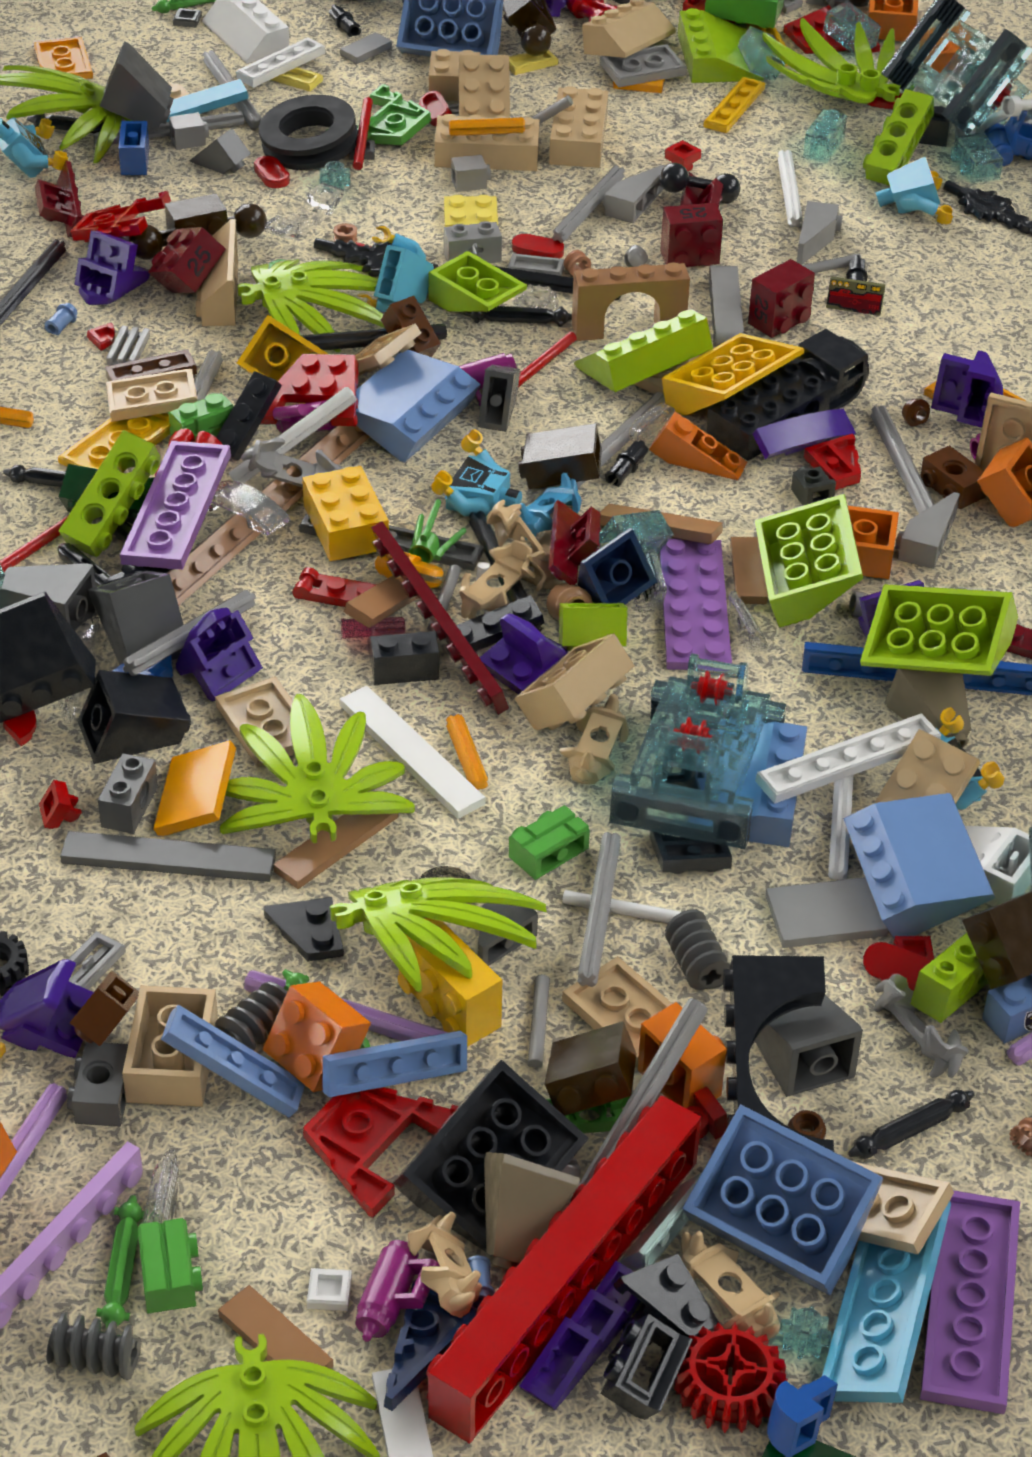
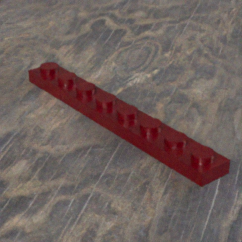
M383 521L372 526L371 528L376 538L372 541L376 552L381 558L384 556L388 558L389 561L386 564L395 578L399 576L402 578L401 585L409 599L413 597L417 599L418 602L415 605L424 620L431 619L433 623L430 626L432 631H435L437 639L439 641L445 639L448 644L445 648L453 662L460 661L462 663L461 671L470 685L476 683L479 688L476 692L484 706L491 705L497 715L508 710L509 706L503 690Z

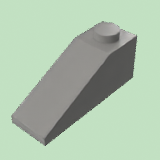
M660 165L621 180L609 191H606L603 197L605 216L634 223L664 190L660 184L659 176L661 170L666 165Z
M807 201L798 244L797 263L804 264L834 240L835 231L841 232L843 216L838 215V204Z
M953 492L909 520L905 531H899L897 535L895 549L900 550L898 560L932 569L935 568L956 517L960 493Z

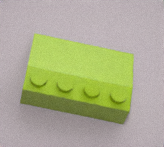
M691 8L686 11H679L678 38L691 83L739 82L742 77L764 81L748 30L704 10Z
M694 310L682 311L671 320L657 322L652 328L643 332L632 333L629 335V338L623 341L609 343L604 346V349L575 361L574 365L602 385L617 392L712 350L713 344L707 317Z
M845 494L755 520L768 598L779 628L812 618L864 578Z
M884 584L860 664L861 666L992 676L1012 643L1018 613L1013 593Z

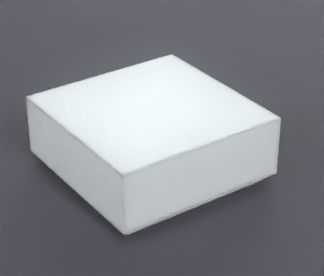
M311 1268L307 1309L348 1311L352 1270Z

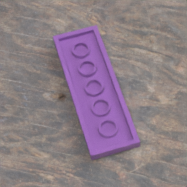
M171 441L120 553L122 565L183 570L231 457L230 445Z
M677 538L660 539L659 554L666 669L731 670L732 658L721 540H715L710 545Z
M954 1191L950 1200L951 1208L929 1295L920 1400L1005 1414L1008 1397L1020 1201Z

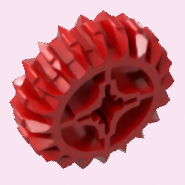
M718 1322L714 1326V1332L702 1326L698 1337L689 1335V1338L693 1340L674 1380L675 1394L680 1395L682 1408L691 1407L690 1414L693 1420L702 1417L704 1414L706 1416L705 1424L707 1429L715 1421L722 1422L721 1427L724 1434L730 1428V1423H736L737 1428L743 1433L747 1426V1420L758 1429L760 1424H762L763 1417L767 1419L770 1417L778 1386L785 1380H788L785 1374V1359L779 1358L778 1346H768L767 1334L756 1338L752 1326L745 1332L739 1330L736 1322L733 1323L730 1329H724ZM729 1367H732L733 1378L731 1385L728 1384Z

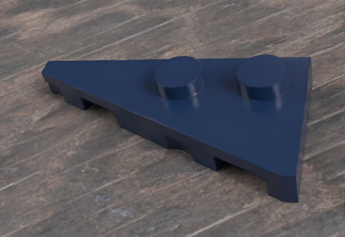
M416 1280L412 1283L411 1292H412V1289H413V1287H414V1285H415ZM430 1289L423 1308L405 1310L404 1326L400 1329L394 1352L392 1372L389 1373L386 1383L385 1408L393 1411L427 1377L426 1372L432 1359L437 1354L443 1355L451 1346L452 1339L459 1327L463 1324L468 1325L476 1316V1309L471 1307L470 1312L462 1318L451 1315L440 1307L437 1292Z

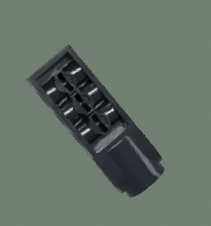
M824 329L799 343L798 347L804 348V354L731 397L708 407L707 434L713 436L721 444L749 461L762 453L752 434L757 428L805 414L840 409L852 402L860 394L865 381L868 379V354L854 341L843 336L839 337L830 330Z

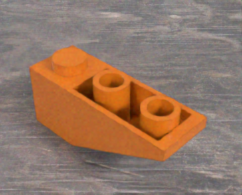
M677 412L673 413L649 448L652 453L669 464L734 480L740 478L748 463L739 454L721 444L713 436L707 434Z

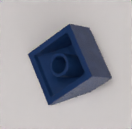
M629 528L580 562L577 585L584 588L590 594L593 603H624L626 605L654 585L657 580L634 530Z

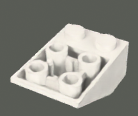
M965 826L996 897L986 903L995 906L1024 894L1032 883V835L1009 827Z

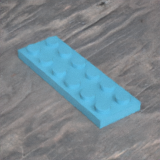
M950 1201L918 1255L863 1241L858 1242L822 1376L826 1375L838 1384L834 1398L835 1402L903 1403L951 1208Z

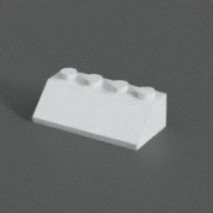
M216 0L202 20L246 64L263 59L289 46V27L259 0Z

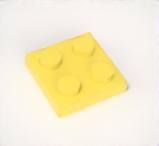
M444 196L445 227L455 224H479L483 221L497 222L498 224L496 196Z

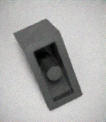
M231 128L194 156L190 162L221 174L229 170L235 173L246 165L243 160L251 153L233 128Z
M493 364L485 369L478 427L507 431L517 398L520 369Z
M492 903L482 905V908L511 919L534 936H537L538 912L534 909ZM479 931L478 956L489 966L523 944Z

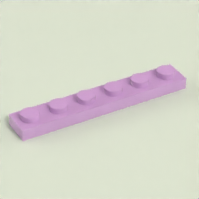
M127 1141L0 1275V1329L8 1323L12 1310L22 1299L28 1300L35 1294L40 1280L49 1270L55 1271L62 1265L66 1252L76 1242L81 1243L88 1237L92 1224L102 1214L108 1215L114 1209L118 1196L127 1187L133 1188L139 1182L143 1172L140 1148Z

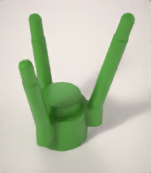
M439 499L434 503L423 532L424 515L419 514L412 545L408 553L420 556L421 560L427 563H431L433 559L440 561L443 554L467 532L466 528H461L439 547L437 535L431 532L441 505V500Z

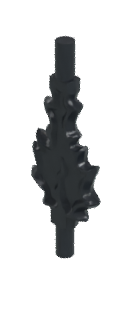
M950 180L944 184V189L956 195L959 199L958 203L964 205L965 214H973L979 220L984 218L988 223L995 218L998 223H1005L1008 229L1017 228L1025 234L1032 235V221H1029L1027 216L1015 213L1014 208L1011 206L1012 201L1010 198L998 196L997 192L993 190L981 191L979 188L976 190L968 187L963 188Z
M316 238L314 241L315 249L332 252L337 257H345L344 262L346 263L359 262L360 265H364L362 272H369L368 276L371 277L379 276L386 246L392 245L389 242L381 244L373 242L372 247L368 244L361 247L353 240L346 243L337 239L333 242ZM431 263L434 269L438 267V264Z

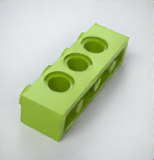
M905 89L901 98L895 100L893 112L890 117H886L881 135L876 136L872 152L864 158L863 169H865L866 179L890 186L887 175L908 164L934 115V96Z
M122 431L59 529L66 543H70L77 549L96 558L110 546L113 533L118 525H122L125 522L132 503L141 497L144 491V484L150 475L156 473L160 466L161 456L155 444L128 431ZM135 467L131 472L124 473L127 468ZM119 492L116 497L108 499L110 494ZM103 517L99 523L91 524L94 519Z
M967 933L919 971L910 1005L940 1023L988 984Z

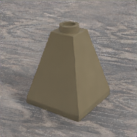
M897 669L884 704L903 720L922 713L938 729L943 725L940 720L942 711L952 707L956 715L951 721L960 715L964 721V727L958 733H949L947 737L954 736L962 748L966 746L969 741L967 737L971 730L963 674Z
M486 1152L484 1159L486 1254L493 1256L491 1264L509 1269L512 1266L516 1267L517 1263L520 1264L530 1243L535 1238L540 1240L547 1232L552 1217L556 1212L561 1211L579 1185L580 1177L511 1155Z

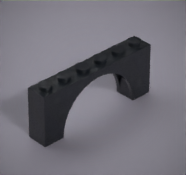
M732 955L730 968L723 969V991L730 992V1004L724 1005V1027H731V1040H726L725 1047L727 1048L725 1062L726 1064H732L733 1077H727L726 1097L727 1101L734 1102V1114H728L727 1127L741 1104L834 1152V1140L820 1139L802 1134L775 1118L758 1097L749 1069L750 1049L758 1035L767 1025L793 1010L822 1005L826 993L824 956Z

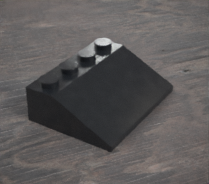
M45 591L0 609V723L95 686L96 659Z
M501 1059L486 1073L392 1184L413 1204L434 1218L437 1215L444 1217L448 1213L454 1212L456 1218L451 1229L486 1252L484 1167L486 1152L511 1155L562 1172L589 1138Z

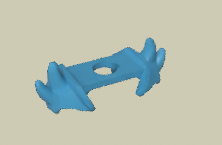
M562 473L560 487H548L527 507L524 503H520L522 506L520 517L535 537L539 532L552 530L553 519L550 517V514L554 512V503L557 500L572 506V510L578 514L582 499L578 493L576 480H570L567 473Z

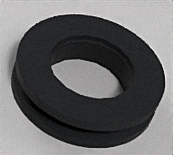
M305 95L286 100L270 109L263 116L259 124V135L264 154L277 158L284 168L292 170L316 169L339 161L353 150L358 134L353 108L346 101L329 95ZM308 126L329 127L328 130L320 135L310 138L288 137L294 131Z

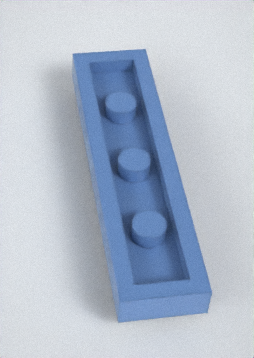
M179 1004L171 1011L161 1038L163 1042L288 1118L298 1110L305 1085L295 1076Z
M455 1031L324 1055L323 1093L328 1097H334L467 1071V1035L462 1031Z

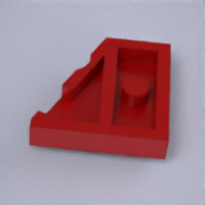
M853 433L804 448L803 458L813 468L821 467L830 480L834 479L836 482L835 490L860 483L861 468L858 463L859 456L858 450L855 449L856 438Z

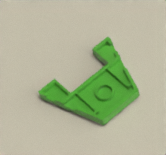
M382 84L370 94L373 104L383 107L370 117L367 140H375V144L403 145L431 121L430 111L412 100L405 101L402 99V94L397 91L392 93L389 86Z

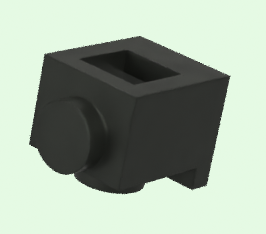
M802 466L796 472H793L791 490L802 506L831 498L835 495L836 482L834 479L830 480L821 467L810 468L809 466ZM818 492L821 496L813 498V493Z

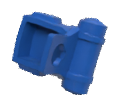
M1027 110L1021 112L1018 121V116L1010 117L1005 126L997 123L984 130V140L989 149L991 162L996 167L1010 164L1013 161V155H1021L1026 160H1032V124L1024 123Z

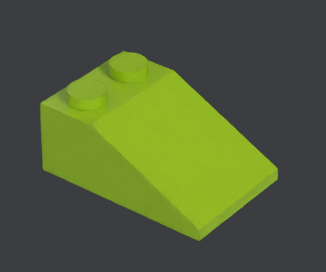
M469 251L429 272L428 300L446 311L488 312L527 290V284Z

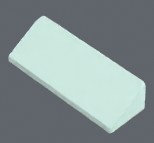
M702 1173L684 1182L619 1260L621 1264L633 1271H637L657 1261L689 1221L682 1208Z

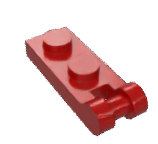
M306 567L302 570L299 576L300 581L295 584L292 594L298 599L345 607L348 601L377 584L319 574L314 568Z

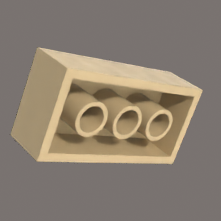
M572 86L558 88L556 102L569 95L573 105L554 115L550 135L549 164L600 168L608 114L609 91L599 88L577 89Z
M453 114L438 115L435 134V167L451 168V158L482 155L485 164L490 165V169L537 171L540 119L522 117L525 120L524 133L451 136L449 134V121L494 118L481 117L479 115H471L469 117ZM497 116V117H495V118H507V117H505V116Z

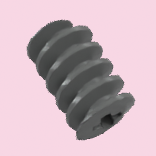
M689 909L674 916L665 929V938L690 987L695 990L720 987L723 985V969H729L730 963L727 962L728 959L725 953L722 952V947L717 942L714 932L711 931L712 928L709 922L706 921L704 913L698 909Z
M264 982L258 990L251 992L248 998L242 999L237 1007H232L226 1015L220 1016L215 1022V1027L255 1051L256 1042L258 1044L266 1042L267 1034L269 1035L287 991L277 983Z
M63 1311L50 1334L46 1351L47 1364L52 1363L55 1359L59 1367H66L71 1362L72 1367L79 1371L83 1370L87 1365L91 1373L97 1374L103 1369L105 1375L114 1377L120 1372L121 1378L130 1380L141 1353V1338H133V1326L131 1324L126 1325L122 1335H117V1323L115 1321H111L106 1331L102 1332L100 1318H95L90 1328L87 1329L85 1328L84 1315L77 1316L73 1326L69 1325V1314Z

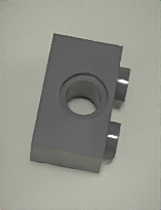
M122 754L98 798L102 828L131 834L135 833L158 788L156 762L154 759Z
M95 1042L85 1043L82 1057H76L74 1078L76 1085L75 1087L70 1086L67 1094V1109L73 1110L75 1124L121 1127L126 1106L122 1072L128 1044L102 1043L101 1046H98Z

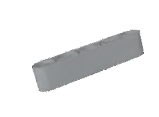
M710 265L709 293L711 314H713L712 330H714L713 344L715 347L739 333L744 334L738 266Z

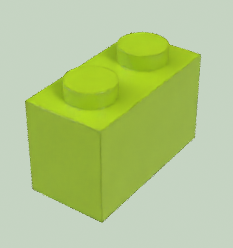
M559 603L560 644L567 646V651H571L576 646L614 633L621 645L627 646L628 608L624 603Z

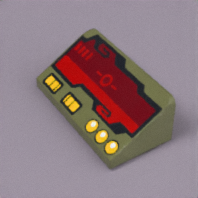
M831 276L826 308L880 316L886 284Z

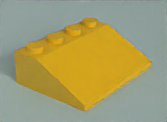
M739 333L661 378L666 409L686 416L721 402L804 354V348Z

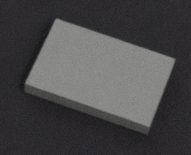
M667 44L644 48L626 58L600 56V65L618 87L687 74V67Z
M866 877L766 888V899L782 948L883 937L888 934V929L881 919Z

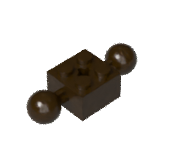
M503 0V11L505 12L503 17L510 27L515 26L517 28L523 50L532 56H540L546 53L551 46V34L557 30L546 1Z
M217 193L166 203L167 230L159 231L156 227L148 225L141 235L129 236L128 242L138 245L136 257L150 260L168 244V236L176 229L202 227L213 236L230 219H236V232L245 238H255L264 232L267 225V217L261 207L252 203L239 206L233 216L227 217V209Z

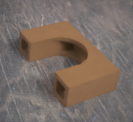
M672 262L666 265L643 264L636 267L615 266L606 269L586 268L574 271L572 328L577 336L576 341L604 339L607 308L616 298L627 293L641 292L655 299L653 318L655 324L660 321L671 320L677 317L680 312L688 310L690 277L685 263Z

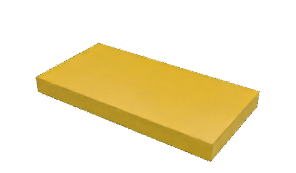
M162 413L111 422L110 418L58 456V462L66 467L68 464L99 469L123 430L157 445L170 435L169 415Z

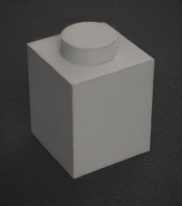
M199 112L169 117L170 138L176 150L206 146L205 137H209V128L207 122L202 121Z
M482 155L451 158V179L456 192L487 189V180H491V169L489 164H485Z

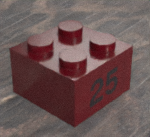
M716 203L663 207L660 252L665 264L672 262L685 263L686 267L720 264L723 218Z
M202 227L176 229L168 236V244L164 250L158 252L152 259V267L148 273L172 293H196L226 248Z
M789 259L753 278L748 324L773 338L780 333L788 332L790 328L799 323H805L811 316L815 273L796 261Z

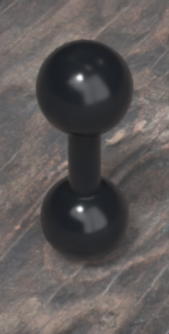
M679 163L667 164L663 167L659 176L661 186L671 193L680 192L686 186L705 189L713 181L690 176L687 169ZM728 173L717 176L716 179L723 184L721 203H731L736 200L741 190L739 180L734 175Z

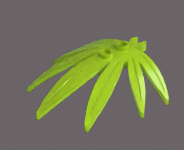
M804 18L800 20L801 31L811 50L828 68L800 55L763 32L762 39L769 48L787 65L801 74L783 67L768 56H766V62L787 77L808 86L814 91L861 104L871 103L877 96L882 97L886 101L894 102L895 96L900 94V86L897 84H887L889 79L883 75L894 60L895 35L893 28L890 29L881 48L877 70L874 69L871 48L861 22L856 23L854 52L857 66L848 63Z
M5 65L2 71L21 70L35 73H8L0 75V85L34 88L58 93L35 97L18 104L9 110L6 116L7 119L70 110L83 113L72 124L59 146L61 151L84 138L101 122H104L98 135L93 163L100 162L111 147L120 129L122 118L126 121H132L100 107L105 86L83 77L51 68L30 65Z
M300 259L277 262L269 269V264L266 263L251 266V275L257 284L241 283L237 285L238 296H241L242 305H249L256 300L262 299L263 307L268 309L272 318L299 335V328L293 315L313 334L335 332L328 321L315 308L307 304L309 302L385 328L381 321L383 314L356 297L329 290L375 292L377 278L360 273L337 270L351 269L362 272V266L330 260L311 261L300 264ZM335 349L334 351L341 352V349Z
M296 694L290 713V732L298 766H294L285 749L272 735L259 727L242 724L240 726V734L247 746L287 786H281L270 780L257 777L229 779L225 796L263 804L250 806L229 817L220 825V833H234L305 818L310 824V840L312 843H317V833L322 830L329 832L331 841H335L337 835L336 824L332 820L333 815L413 813L415 805L408 799L393 793L371 791L402 776L405 773V766L400 762L384 761L370 764L357 771L349 779H344L355 761L364 739L366 729V714L359 711L345 722L337 736L332 761L328 763L325 735L320 718L309 700L302 694Z
M446 877L421 878L411 881L401 880L380 884L373 888L366 887L358 891H348V898L353 903H338L330 906L331 920L336 921L337 929L349 928L355 923L363 922L364 931L376 937L387 955L418 993L422 991L420 969L416 954L407 936L465 977L472 978L471 963L459 945L440 927L424 918L476 929L537 949L536 937L518 923L491 910L466 903L504 904L547 912L545 903L521 893L494 887L489 883L479 880Z
M258 1334V1346L252 1350L243 1347L241 1336L236 1337L234 1341L235 1356L240 1364L212 1368L182 1381L159 1398L142 1416L134 1428L135 1435L139 1437L187 1410L167 1432L152 1457H178L203 1430L212 1417L220 1413L206 1440L200 1457H230L233 1438L236 1433L239 1434V1457H281L276 1429H281L291 1457H324L309 1428L291 1406L297 1405L321 1426L364 1456L380 1457L378 1450L361 1427L346 1412L323 1395L371 1410L377 1409V1400L353 1380L325 1366L300 1360L264 1361L267 1357V1340L264 1334Z

